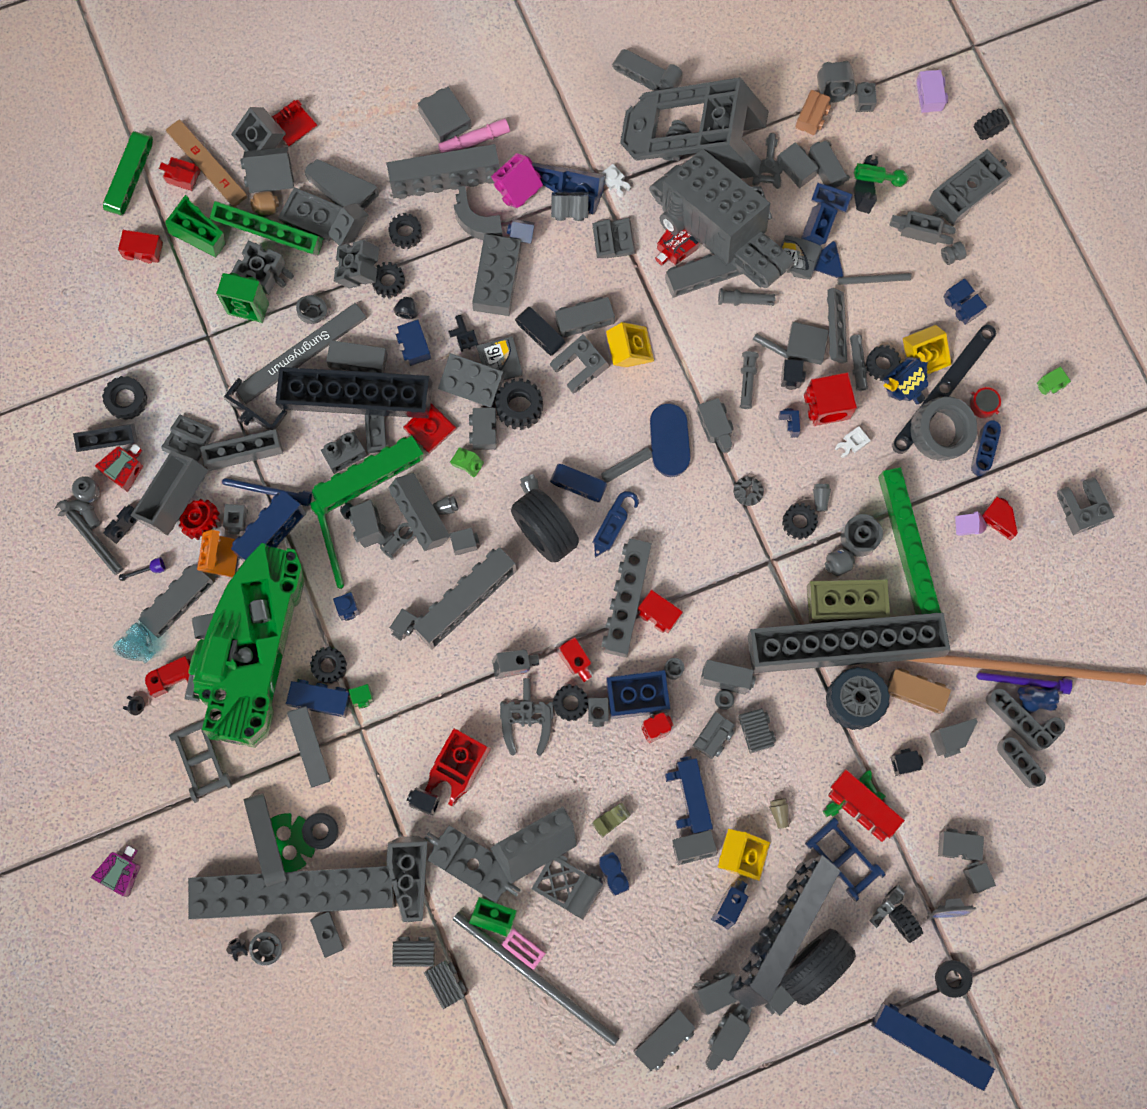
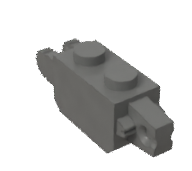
M909 211L907 215L902 216L892 215L889 225L897 228L903 237L935 245L937 242L952 244L953 238L943 235L941 232L954 234L956 231L955 227L943 224L944 220L942 218L915 211Z
M740 1003L732 1014L723 1015L718 1024L720 1029L717 1034L713 1032L707 1042L710 1044L708 1049L711 1052L707 1057L705 1065L709 1070H717L723 1059L726 1061L734 1059L750 1032L747 1021L752 1008L747 1009Z

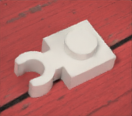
M614 164L600 173L605 175L604 184L610 190L615 187L618 196L623 197V192L620 190L622 188H625L628 192L630 191V185L627 182H623L625 176Z
M858 426L844 436L843 440L845 442L837 444L835 450L844 448L845 452L841 457L845 458L850 450L856 453L871 440Z

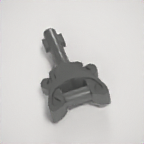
M770 133L769 138L766 139V146H768L766 159L761 160L759 175L753 178L752 184L754 186L764 182L772 183L776 189L781 187L780 174L783 171V167L778 165V162L773 159L774 149L777 147L778 141L775 133ZM763 173H770V174H772L773 176L762 175V174H763Z

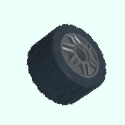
M856 667L846 670L833 680L827 690L826 707L830 716H832L836 723L850 730H861L873 725L885 715L889 707L890 693L888 686L878 673L867 668ZM855 696L859 697L860 702L856 700Z

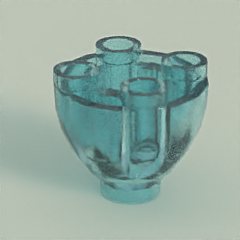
M136 622L125 632L127 636L125 638L121 637L112 648L115 649L114 653L124 659L142 661L146 664L156 652L153 650L149 632L141 623L138 624Z

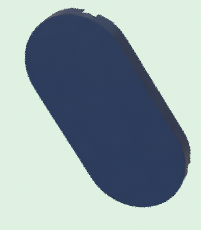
M662 404L652 412L650 417L652 462L654 468L663 476L677 477L687 469L690 463L687 416L677 405Z

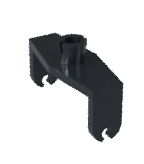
M868 155L862 164L877 166L879 159L875 156V159L872 160V155ZM856 179L853 188L856 210L870 214L877 201L874 182Z
M238 378L224 395L225 401L242 412L238 420L241 423L244 422L246 426L249 425L251 420H254L267 430H275L286 416L287 411L283 409L272 425L255 412L232 398L242 383V380Z

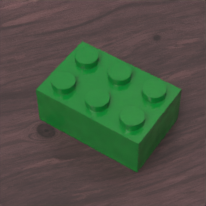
M223 273L216 294L227 315L263 323L269 302L260 282L253 277L243 278L236 273Z

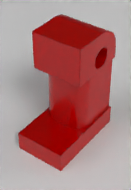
M184 656L150 671L145 677V684L150 696L157 698L168 693V687L187 680L188 683L190 675L188 672L191 663L189 658L187 659Z

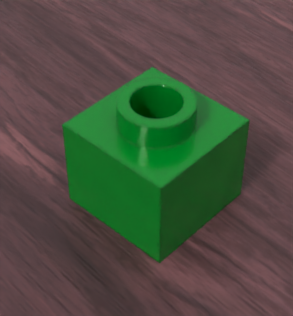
M368 684L349 689L354 707L362 709L369 707L370 703L374 702Z

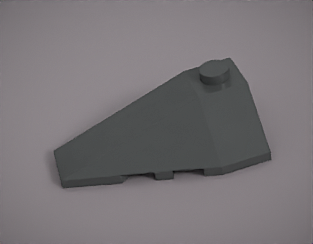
M420 836L398 837L388 842L387 866L403 922L423 921L427 841Z

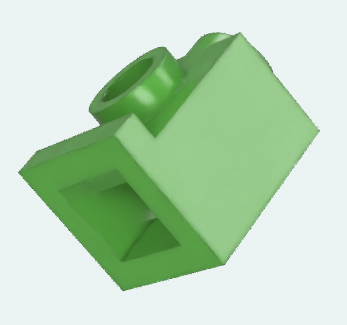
M1060 366L1043 376L1037 384L1039 391L1046 395L1050 392L1054 394L1064 389L1071 381Z

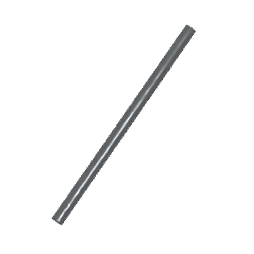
M457 912L452 919L454 922L614 1047L619 1037L479 927L470 924V920Z

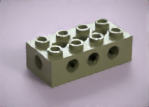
M887 579L810 581L807 585L809 624L890 617ZM844 598L849 599L852 605L846 604ZM864 598L869 599L871 605L866 604L864 602ZM825 599L831 600L833 605L826 604Z

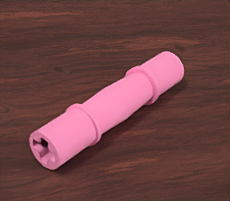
M504 118L459 137L454 136L452 139L439 143L438 148L440 153L469 148L486 140H493L498 136L509 133V125Z

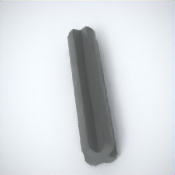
M647 447L602 472L603 480L608 483L652 458V451Z

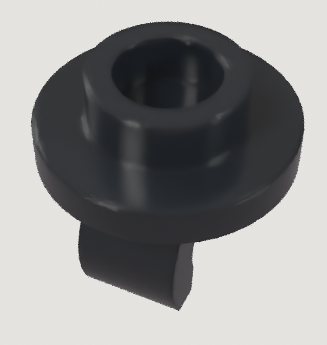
M127 696V699L130 701L128 707L123 706V709L131 715H139L144 709V699L140 696Z
M235 938L228 943L226 951L228 954H232L235 961H238L237 953L240 951L245 956H248V949L245 946L246 942L244 939Z

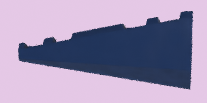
M532 162L534 170L540 175V181L543 186L553 192L588 193V213L595 214L603 194L604 174Z

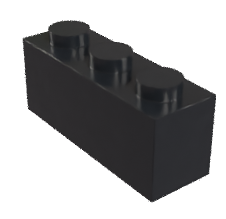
M134 424L73 433L76 452L138 442Z

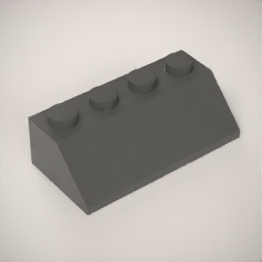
M561 807L495 844L491 850L510 884L575 848L574 825L564 807Z

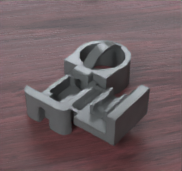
M408 523L400 524L393 533H388L385 530L386 527L382 524L385 540L378 544L381 551L391 560L394 559L393 555L403 544L407 546L416 537L413 532V535L406 539L412 533L411 528L402 537L399 536V532L403 527H409Z
M899 884L888 892L870 919V922L876 928L879 927L884 917L895 909L894 905L903 901L906 891Z

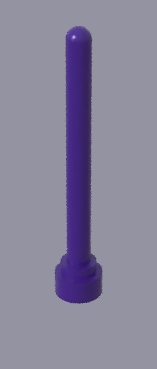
M983 672L976 674L978 680L1057 689L1061 694L1068 695L1072 691L1071 679L1063 678L1058 681Z

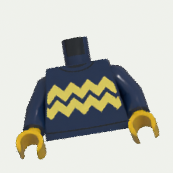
M925 348L924 353H917L919 359L906 358L882 380L885 383L883 386L887 390V395L898 401L913 400L916 405L924 402L925 397L922 391L929 384L927 381V364L933 356L932 352Z

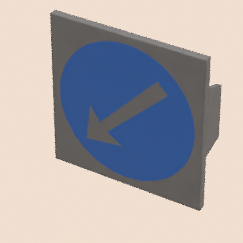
M961 898L946 899L945 905L938 906V909L929 914L927 919L967 916L976 910V907H973V905L965 906Z

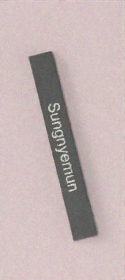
M356 303L352 304L243 381L236 390L237 394L245 404L249 403L278 382L279 367L298 368L328 347L330 340L336 341L366 320V315Z

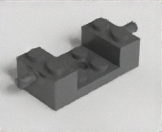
M986 149L933 191L928 201L937 211L930 216L938 218L942 216L952 226L957 224L967 215L971 208L990 193L992 195L1007 184L1012 175L1005 168L1007 162L1004 159L999 162ZM973 181L976 184V187H969L967 182Z
M450 825L439 838L430 832L427 833L431 838L425 836L424 839L434 844L428 861L495 903L498 902L506 890L517 897L518 893L512 890V888L518 892L521 889L510 884L491 851ZM470 859H477L479 862V867L474 871L470 870L467 866Z

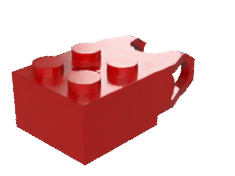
M453 728L430 770L425 791L431 793L441 782L447 781L452 791L448 804L454 807L457 801L468 792L491 748ZM466 751V758L461 761L462 757L459 755L461 752L464 753Z

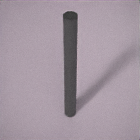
M911 273L837 278V284L910 281Z

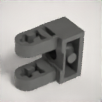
M584 334L550 363V366L556 373L577 357L586 366L567 384V387L573 394L610 367Z
M1094 477L1086 479L1082 483L1091 506L1080 509L1069 487L1057 491L1058 500L1066 515L1065 519L1073 536L1105 524L1115 517L1098 481Z

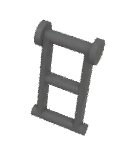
M204 720L169 734L170 740L176 742L192 787L189 788V793L194 803L199 802L198 797L223 786H227L228 789L232 787L227 772H222L211 740L202 730ZM201 730L209 751L187 759L180 738ZM212 758L220 780L198 788L191 767Z

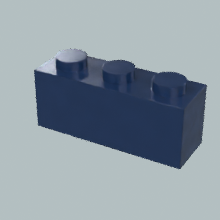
M297 679V682L291 681L286 700L287 706L293 708L307 706L308 711L346 718L351 698L347 689L342 687H335V690L327 688L328 685L316 683V686L309 685V681Z

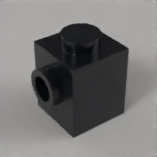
M785 359L782 365L781 387L795 390L800 387L802 382H805L806 371H803V361Z
M910 748L899 750L898 755L890 757L895 776L922 770L923 759L920 754L918 755L917 750L911 751Z

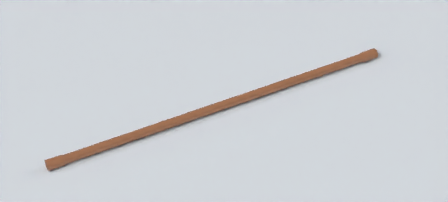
M950 655L937 658L903 660L1122 682L1145 686L1147 683V675L1139 673H1119Z

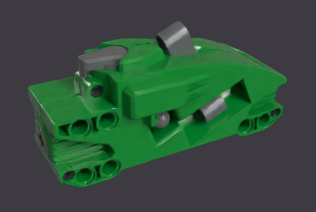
M261 543L228 582L214 613L192 618L194 637L200 640L197 641L188 672L190 675L184 699L199 702L201 699L207 706L202 730L211 740H222L232 744L256 748L269 735L274 715L272 701L294 607L300 602L304 586L302 567L294 549L287 548V550L267 547L265 543ZM254 652H258L259 663L253 657Z

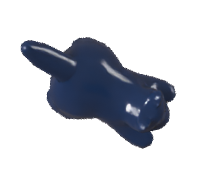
M1023 686L1018 688L1017 691L1022 701L1021 707L1029 714L1039 709L1048 711L1057 709L1056 704L1059 703L1060 699L1057 689H1037L1032 686Z

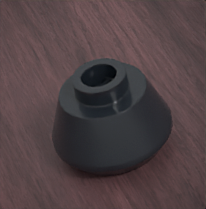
M410 297L399 299L393 308L395 315L403 319L413 320L418 316L417 303Z

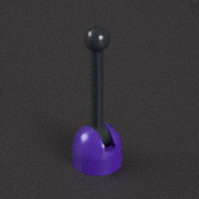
M161 557L155 558L150 562L149 567L128 574H120L119 580L125 581L128 577L149 570L153 573L165 572L164 561Z

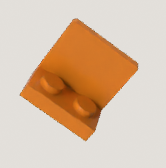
M216 530L203 532L197 570L233 577L236 569L237 555L231 548L235 539L220 536V531Z

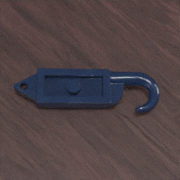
M624 491L617 496L592 541L595 558L606 551H610L627 520L628 514L621 507L624 499L631 497L635 502L634 507H638L639 499L635 493Z

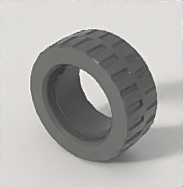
M951 396L935 398L924 403L915 412L911 421L913 443L924 456L932 460L946 461L965 454L976 440L977 421L973 411L965 402ZM936 412L949 416L954 423L956 429L955 438L949 446L938 444L931 435L930 420Z

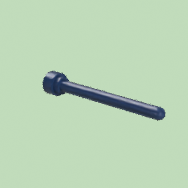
M229 478L222 480V484L225 486L273 496L285 491L303 506L309 507L312 500V492L306 490L296 493Z

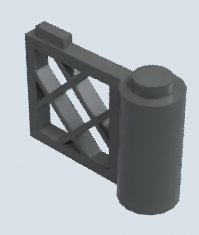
M561 855L544 866L532 890L584 920L603 886L601 883L602 879L593 873L590 876L566 863L568 858ZM555 860L561 864L562 872L551 875L550 866ZM575 872L580 875L576 883L568 885L566 874ZM563 875L566 886L555 889L552 878ZM550 879L552 890L544 892L538 888L542 880ZM567 889L568 898L565 903L557 900L556 891Z

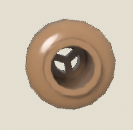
M271 191L255 193L253 198L250 199L253 213L261 217L275 214L276 207H279L278 198Z

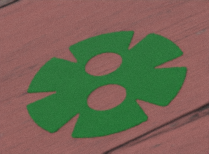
M283 813L271 818L284 872H296L302 869L307 863L301 854L312 858L315 849L310 847L302 836V827L306 819L298 816L292 825L291 813ZM283 826L288 827L291 831L289 839L285 841L277 837V830ZM289 845L295 847L297 851L296 856L291 860L285 859L282 854L283 849Z

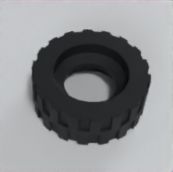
M119 376V378L112 379L103 390V404L118 419H134L147 406L148 398L145 389L136 379H132L129 376ZM125 389L132 391L134 394L132 404L126 407L117 404L116 395L118 392Z

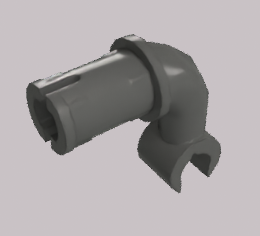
M62 500L54 508L63 509L57 515L60 517L65 516L70 510L79 511L90 529H94L101 524L94 512V506L80 500L66 502Z

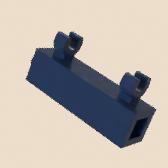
M691 756L680 758V762L676 764L677 771L665 773L666 782L680 780L688 818L676 820V827L681 829L690 826L692 834L712 830L713 826L697 758L692 759Z

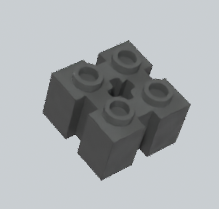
M364 239L353 242V246L349 244L337 246L336 261L339 264L338 267H335L334 282L349 289L358 287L361 283L364 285L375 283L377 268L374 267V264L378 261L379 247Z
M248 240L242 251L243 261L238 259L231 272L243 278L253 277L257 279L264 293L269 295L276 283L273 278L274 275L279 276L286 263L281 254L270 249L264 252L261 245Z

